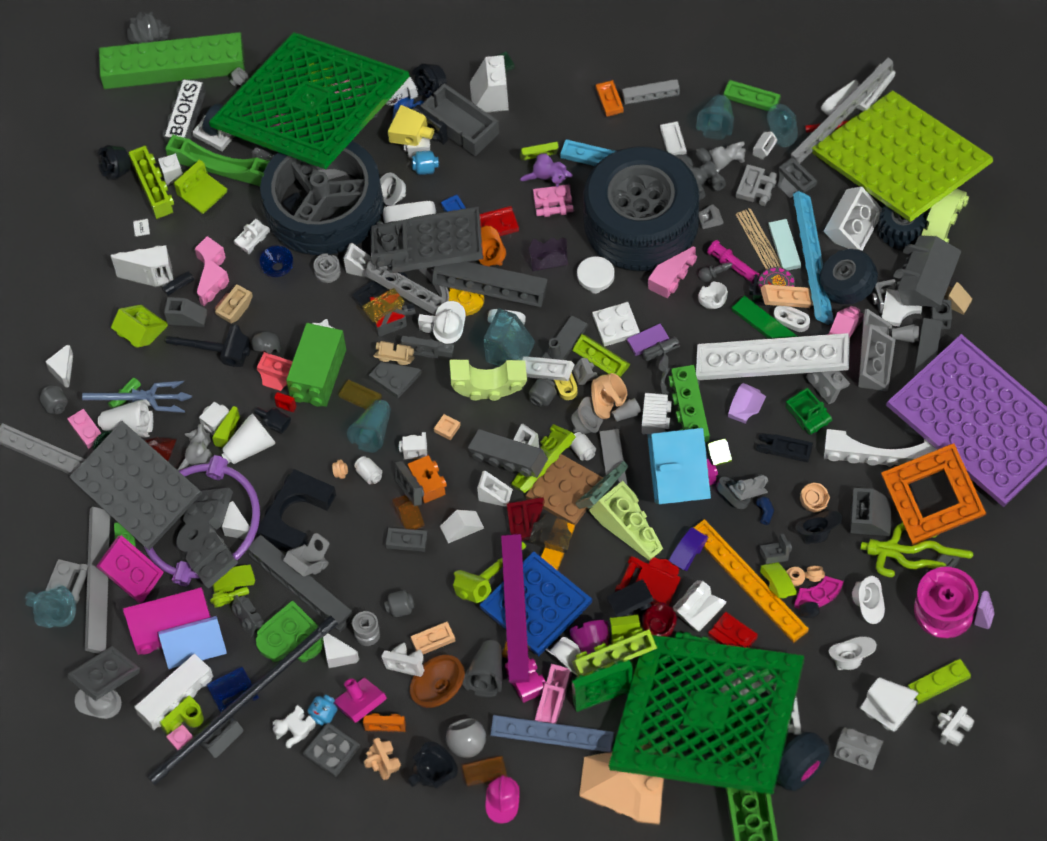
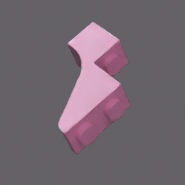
M208 236L195 247L197 258L204 263V269L197 289L199 301L203 306L211 302L215 295L221 289H224L229 282L227 272L218 266L226 258L224 248Z
M854 306L844 308L837 313L830 333L826 335L848 333L850 338L863 320L864 314Z

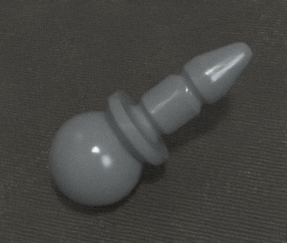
M723 263L716 267L711 265L709 268L703 267L699 270L698 277L701 281L708 282L712 277H717L716 273L728 270L732 263Z

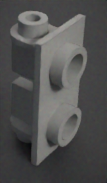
M758 475L754 479L740 480L737 484L730 485L729 488L740 500L748 499L768 492L764 488L768 478L764 475Z

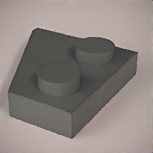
M380 362L369 374V379L396 398H399L421 375V370L419 368Z

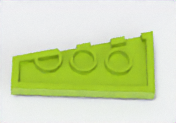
M554 424L551 426L550 435L548 437L544 436L540 442L542 444L541 449L548 460L538 478L543 476L546 469L557 461L559 455L572 444V441L576 438L572 432ZM519 472L511 485L516 490L525 493L533 487L538 478L526 477Z

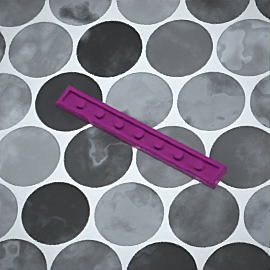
M521 534L503 535L501 539L509 683L530 682Z

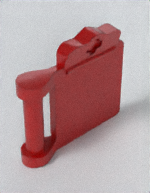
M631 556L628 560L627 570L620 585L616 586L615 592L627 587L635 569L640 568L641 572L637 581L644 580L654 599L650 603L664 602L670 605L680 582L678 566L671 564L667 559L653 557L649 564Z

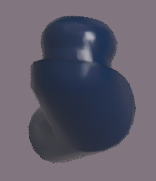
M765 496L759 497L756 505L763 510L760 522L763 525H769L774 513L773 505L769 498Z

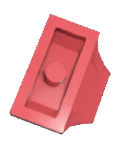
M264 352L257 366V370L261 374L262 385L281 391L287 385L286 379L293 361Z

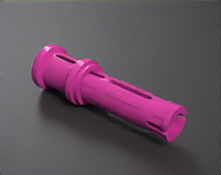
M715 240L710 245L707 253L718 258L721 264L732 263L731 268L752 284L754 283L755 274H758V279L759 273L735 257L732 250H727L720 245L718 240Z

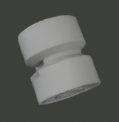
M362 611L355 615L352 626L356 641L363 646L374 645L380 638L377 617L370 611Z

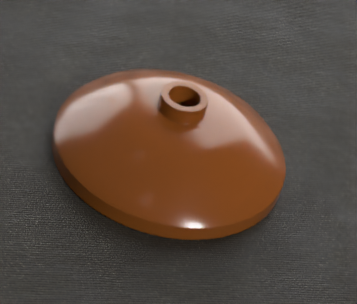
M452 655L437 656L423 665L425 670L421 677L414 675L410 685L411 697L417 705L424 708L440 706L452 699L459 691L464 680V666L459 659Z

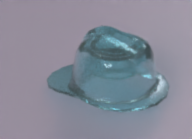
M776 104L772 106L768 111L767 120L771 132L778 139L776 143L782 147L791 146L798 135L796 115L786 105Z

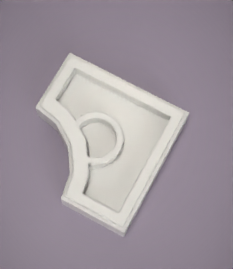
M886 290L882 314L884 320L893 326L900 327L902 320L907 316L921 314L922 306L903 305L898 290Z

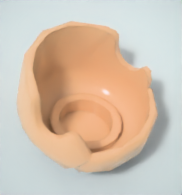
M813 482L805 485L800 493L802 506L811 512H819L825 509L830 499L827 489L819 483Z

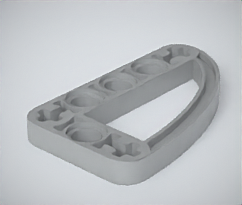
M372 261L367 264L366 275L370 279L436 315V311L442 303L449 301L447 287L433 284L439 294L438 296L403 275L393 273L392 269H390L392 265L379 267L374 265ZM434 268L418 269L432 283ZM386 277H392L394 281H388ZM402 286H407L410 290H404ZM417 295H423L426 299H420Z

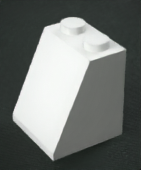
M503 55L485 57L470 81L472 103L485 112L508 110Z

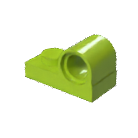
M189 695L160 721L162 730L169 735L182 722L193 728L200 726L204 720L201 707ZM191 713H197L194 717H188Z

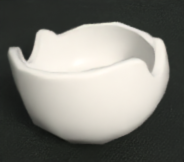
M715 281L711 282L708 287L702 286L698 294L699 303L711 310L722 307L727 300V288L722 283Z

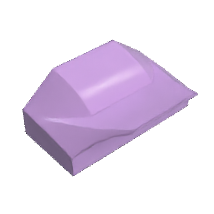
M742 383L731 403L728 417L746 424L750 416L759 413L766 396L759 389Z

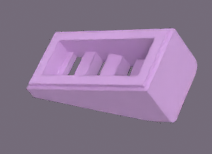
M984 591L977 608L974 624L989 629L994 617V608L989 592Z

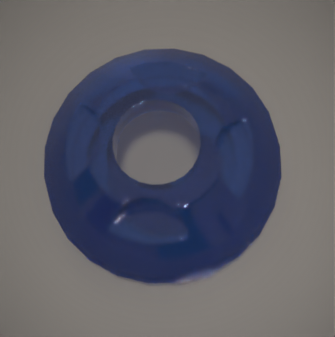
M283 246L267 248L259 259L262 271L271 277L284 276L293 267L292 253ZM276 263H280L283 265V267L280 270H274L272 268L273 265Z

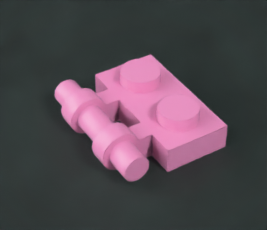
M569 185L533 189L535 207L542 208L536 209L537 216L550 217L552 214L561 213V215H566L568 212H573V205L565 206V204H572Z

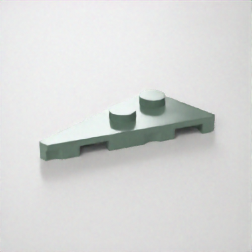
M624 461L617 465L575 503L578 508L587 507L589 509L594 506L601 497L611 490L610 487L629 466Z

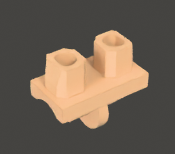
M376 738L373 740L374 744L369 748V752L366 753L368 758L364 761V765L366 768L372 767L374 771L379 770L382 779L386 780L389 779L391 773L399 770L401 764L397 757L389 759L387 756L393 752L391 742H381L380 738Z

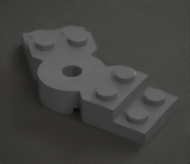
M230 488L202 490L201 496L185 512L183 520L186 525L180 530L177 537L178 548L186 555L185 559L208 589L239 563L224 540L216 534V530L223 525L233 494Z

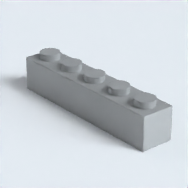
M677 79L622 89L624 104L680 95Z

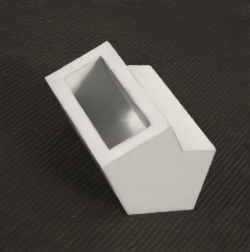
M763 132L753 148L754 156L761 159L768 156L778 140L773 132Z

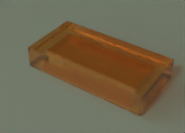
M502 756L462 765L467 786L492 781L501 776L507 777Z

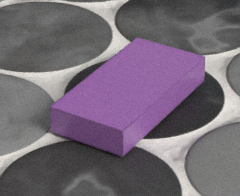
M658 324L627 338V343L635 356L642 354L644 350L657 345V342L668 340L669 337L662 325Z

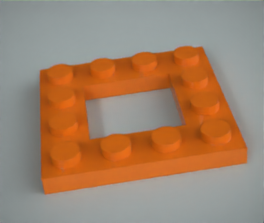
M954 443L881 473L912 545L986 515ZM944 470L959 504L923 518L908 484Z

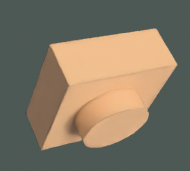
M443 414L435 426L434 432L451 440L461 425L459 421Z

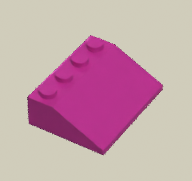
M202 588L123 609L138 655L149 654L157 650V648L163 649L158 634L159 631L211 618Z

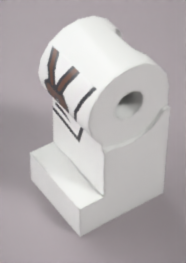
M410 77L387 101V105H394L398 100L408 96L411 99L418 97L416 86Z

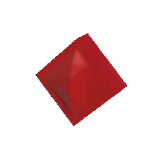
M277 392L274 397L276 407L294 412L296 409L295 398Z

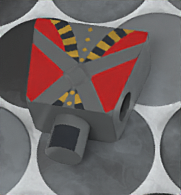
M399 295L370 298L379 337L405 328L407 326L405 316L416 314L414 303L402 305Z

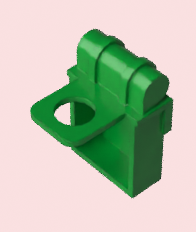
M808 388L786 401V408L795 417L799 426L803 430L805 429L809 435L818 432L819 429L832 422V418L827 412V408L824 407V403L820 402Z

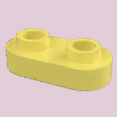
M572 372L568 381L553 380L562 399L572 400L577 396V384Z

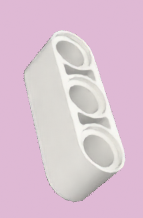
M422 201L387 206L383 209L384 224L417 216L435 214V203L432 201Z

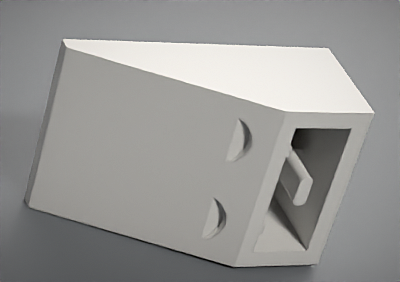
M166 245L148 249H137L130 252H119L111 255L116 275L119 278L155 287L163 286L174 280Z

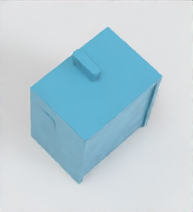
M703 428L647 434L655 503L666 504L711 499Z

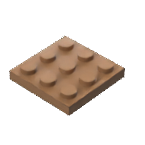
M560 454L558 460L552 463L546 469L545 474L537 479L533 487L526 494V499L544 497V510L576 526L588 508L579 509L575 503L602 480L603 477Z

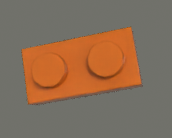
M613 80L596 84V91L606 117L623 113L624 108Z
M373 713L364 716L363 724L365 731H406L405 717L399 714L381 716L380 714Z

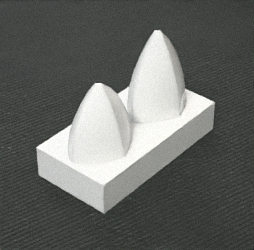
M402 643L391 652H383L381 657L386 669L419 677L423 675L425 670L422 665L423 653L421 650H417L407 656L406 644Z

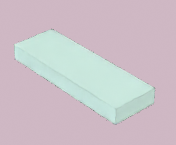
M787 219L769 222V229L781 267L788 271L801 268V262Z

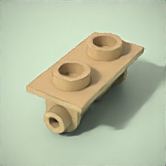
M385 341L376 343L378 351L373 356L384 362L390 360L397 361L400 365H408L415 358L413 357L414 349L411 346L397 344L396 350H393L394 343Z

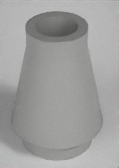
M913 324L892 328V338L915 343V341H920V327Z
M633 398L624 402L612 414L616 422L638 416L641 409L636 399Z

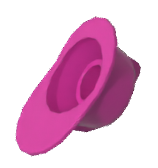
M501 776L492 780L488 785L486 813L496 823H508L517 815L520 792L518 784L512 778Z

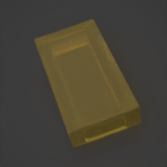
M393 288L362 307L371 321L375 322L405 303L399 293Z
M351 380L346 382L339 393L340 398L370 412L374 411L382 398L381 394Z

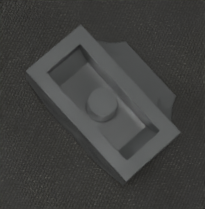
M791 158L779 167L780 177L777 186L789 198L793 197V194L797 191L805 193L817 185V180L794 158Z

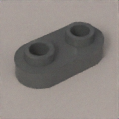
M721 477L716 485L719 493L733 507L745 509L751 499L740 500L729 488L730 485L737 483L729 477Z

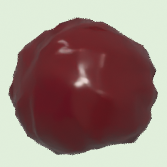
M664 602L651 604L652 606L645 609L642 614V628L645 631L650 630L651 635L670 636L676 625V612Z

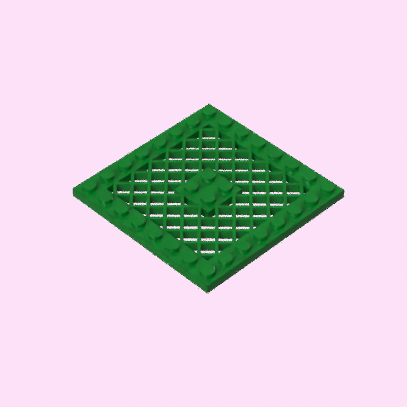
M294 32L209 121V124L212 128L326 170L410 76L408 71Z
M652 635L657 649L639 656L611 755L609 770L773 794L804 664V655ZM671 661L674 665L666 669L663 664ZM691 663L693 668L686 671L683 667ZM711 666L713 671L706 674L703 670ZM731 669L733 673L726 677L723 672ZM679 670L681 675L674 678L671 674ZM748 672H751L753 674V676L748 679H745V677L743 676ZM699 673L701 677L694 681L691 676ZM770 674L773 679L766 682L763 678ZM716 676H719L721 678V680L716 683H713L711 680ZM667 677L669 681L662 685L659 680ZM738 678L741 683L734 686L731 682ZM684 680H687L689 682V684L684 687H681L679 684ZM759 681L761 686L754 689L751 685ZM706 682L709 687L701 690L699 686ZM726 685L729 690L722 693L719 688ZM776 685L775 692H774L771 687H773V686ZM674 686L677 691L669 694L667 690ZM747 688L749 692L742 696L739 691ZM767 691L769 695L762 699L759 694ZM662 693L665 697L657 701L655 696ZM732 695H735L737 699L732 701ZM682 696L685 700L677 704L675 699ZM755 698L758 702L750 706L747 701ZM772 702L771 708L767 705ZM670 703L673 707L665 711L662 706ZM742 704L745 709L737 712L735 708ZM763 707L765 712L758 715L755 711ZM658 709L661 714L653 718L650 713ZM678 712L681 717L672 720L670 716ZM729 712H731L733 716L728 718ZM751 714L753 719L746 722L743 717ZM768 718L767 725H766L763 720H765V719ZM666 719L668 724L660 727L658 723ZM738 721L741 726L733 729L731 724ZM683 723L684 729L680 730L678 726ZM759 724L761 729L754 732L751 727ZM653 726L656 731L648 734L646 730ZM726 728L729 732L721 736L720 734H724ZM674 729L676 734L668 737L666 732ZM747 731L749 735L742 739L739 734ZM694 732L696 737L688 740L686 735ZM641 733L644 737L639 740ZM714 735L717 739L709 743L706 738ZM764 735L763 742L759 738ZM661 736L664 740L656 744L653 740ZM734 737L737 742L729 746L726 741ZM682 739L684 743L676 747L674 742ZM755 741L757 746L750 749L747 744ZM702 742L704 747L697 750L694 745ZM649 743L652 746L646 751H643V749L641 748L643 745ZM722 744L725 749L717 753L714 748ZM669 746L672 750L664 754L661 750ZM742 747L745 752L737 756L734 751ZM690 749L692 753L684 757L682 752ZM710 752L712 757L705 760L702 755ZM760 752L759 759L755 755ZM730 754L733 759L725 763L722 758ZM750 757L753 762L746 766L742 761Z

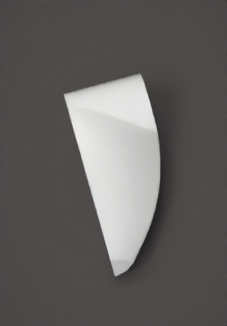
M852 81L828 98L822 105L821 110L830 116L858 88V81Z

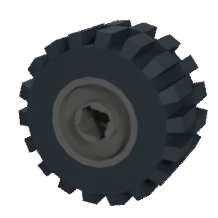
M883 206L878 224L880 238H883V242L889 243L891 247L897 246V249L905 248L909 244L915 245L918 236L922 235L923 229L926 227V212L909 222L888 206Z

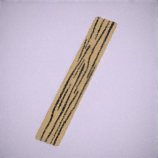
M747 209L736 213L766 270L773 267L782 268L775 251L752 210Z

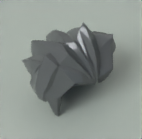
M139 12L137 18H130L127 30L128 39L133 44L165 41L169 38L168 34L171 26H167L161 20H157L152 12L149 14Z

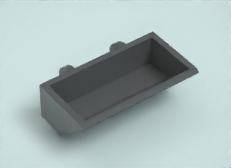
M918 236L915 245H906L903 253L911 254V257L906 259L908 264H904L902 269H898L894 273V278L902 279L896 284L903 305L940 307L961 250L937 236Z

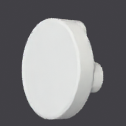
M589 257L578 266V281L585 289L590 290L594 294L599 293L601 290L608 288L614 281V267L610 261L603 257Z

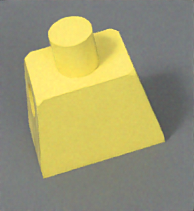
M400 105L388 130L390 143L418 146L422 137L432 139L434 129L427 127L424 115L403 105Z

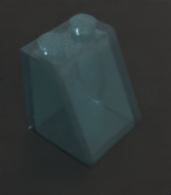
M498 308L484 336L486 362L501 366L506 360H522L523 356L529 357L535 345V340L515 313Z

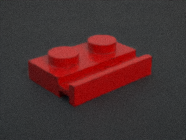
M512 206L480 214L481 228L491 226L497 230L499 236L519 231Z
M727 612L718 620L713 629L708 632V636L719 644L749 648L758 638L756 632Z

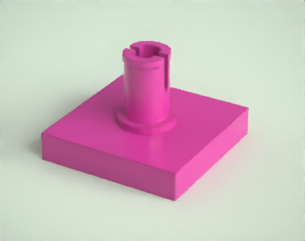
M365 677L358 683L355 679L351 678L344 683L347 691L335 699L334 704L342 713L356 723L387 698L380 689Z

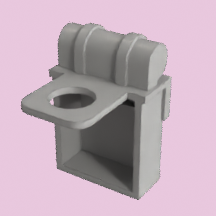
M315 533L308 546L304 544L301 547L288 551L283 561L303 577L312 573L314 575L320 573L329 564L324 557L329 547V541L320 534ZM316 540H320L323 543L321 551L317 550L314 546Z

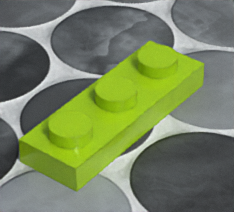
M959 659L909 684L908 688L918 692L914 699L917 701V704H920L970 679L971 674L962 660Z

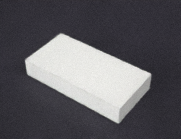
M678 121L660 125L667 152L674 155L686 154V147Z

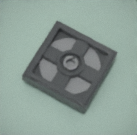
M327 723L304 751L303 756L336 778L358 751L360 744Z

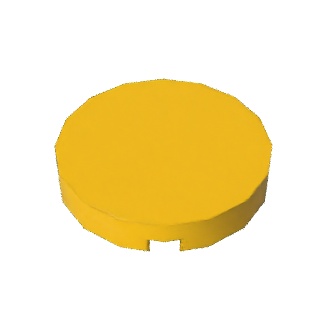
M450 288L449 301L460 303L465 309V316L477 313L482 308L484 295Z

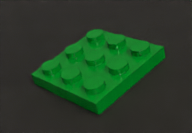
M630 660L617 661L608 668H599L592 674L576 677L572 681L573 706L576 712L629 693L632 684V665Z

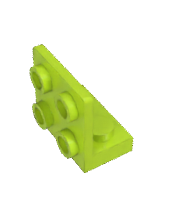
M198 160L174 182L177 195L202 214L228 192L226 187L207 174L205 163L201 160Z

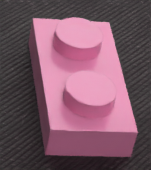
M84 409L67 418L69 424L88 449L104 440L103 434Z

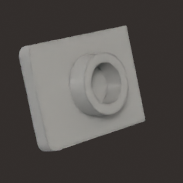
M895 279L877 282L873 289L872 301L873 304H877L879 313H883L884 305L881 294L886 293L887 289L895 290ZM885 285H890V287L886 289H881Z

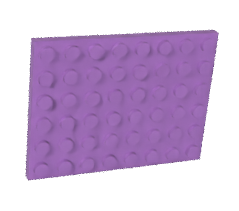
M962 334L886 404L887 407L937 450L954 443L970 479L1003 507L1047 466V406Z

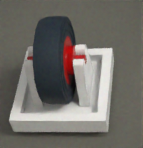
M215 104L204 115L203 120L192 133L199 140L223 151L235 136L210 127L209 121L223 107L221 104Z

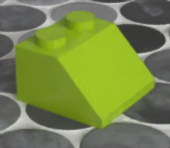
M136 305L120 308L111 328L117 332V335L129 340L131 345L142 347L150 345L166 329L168 324L144 306Z

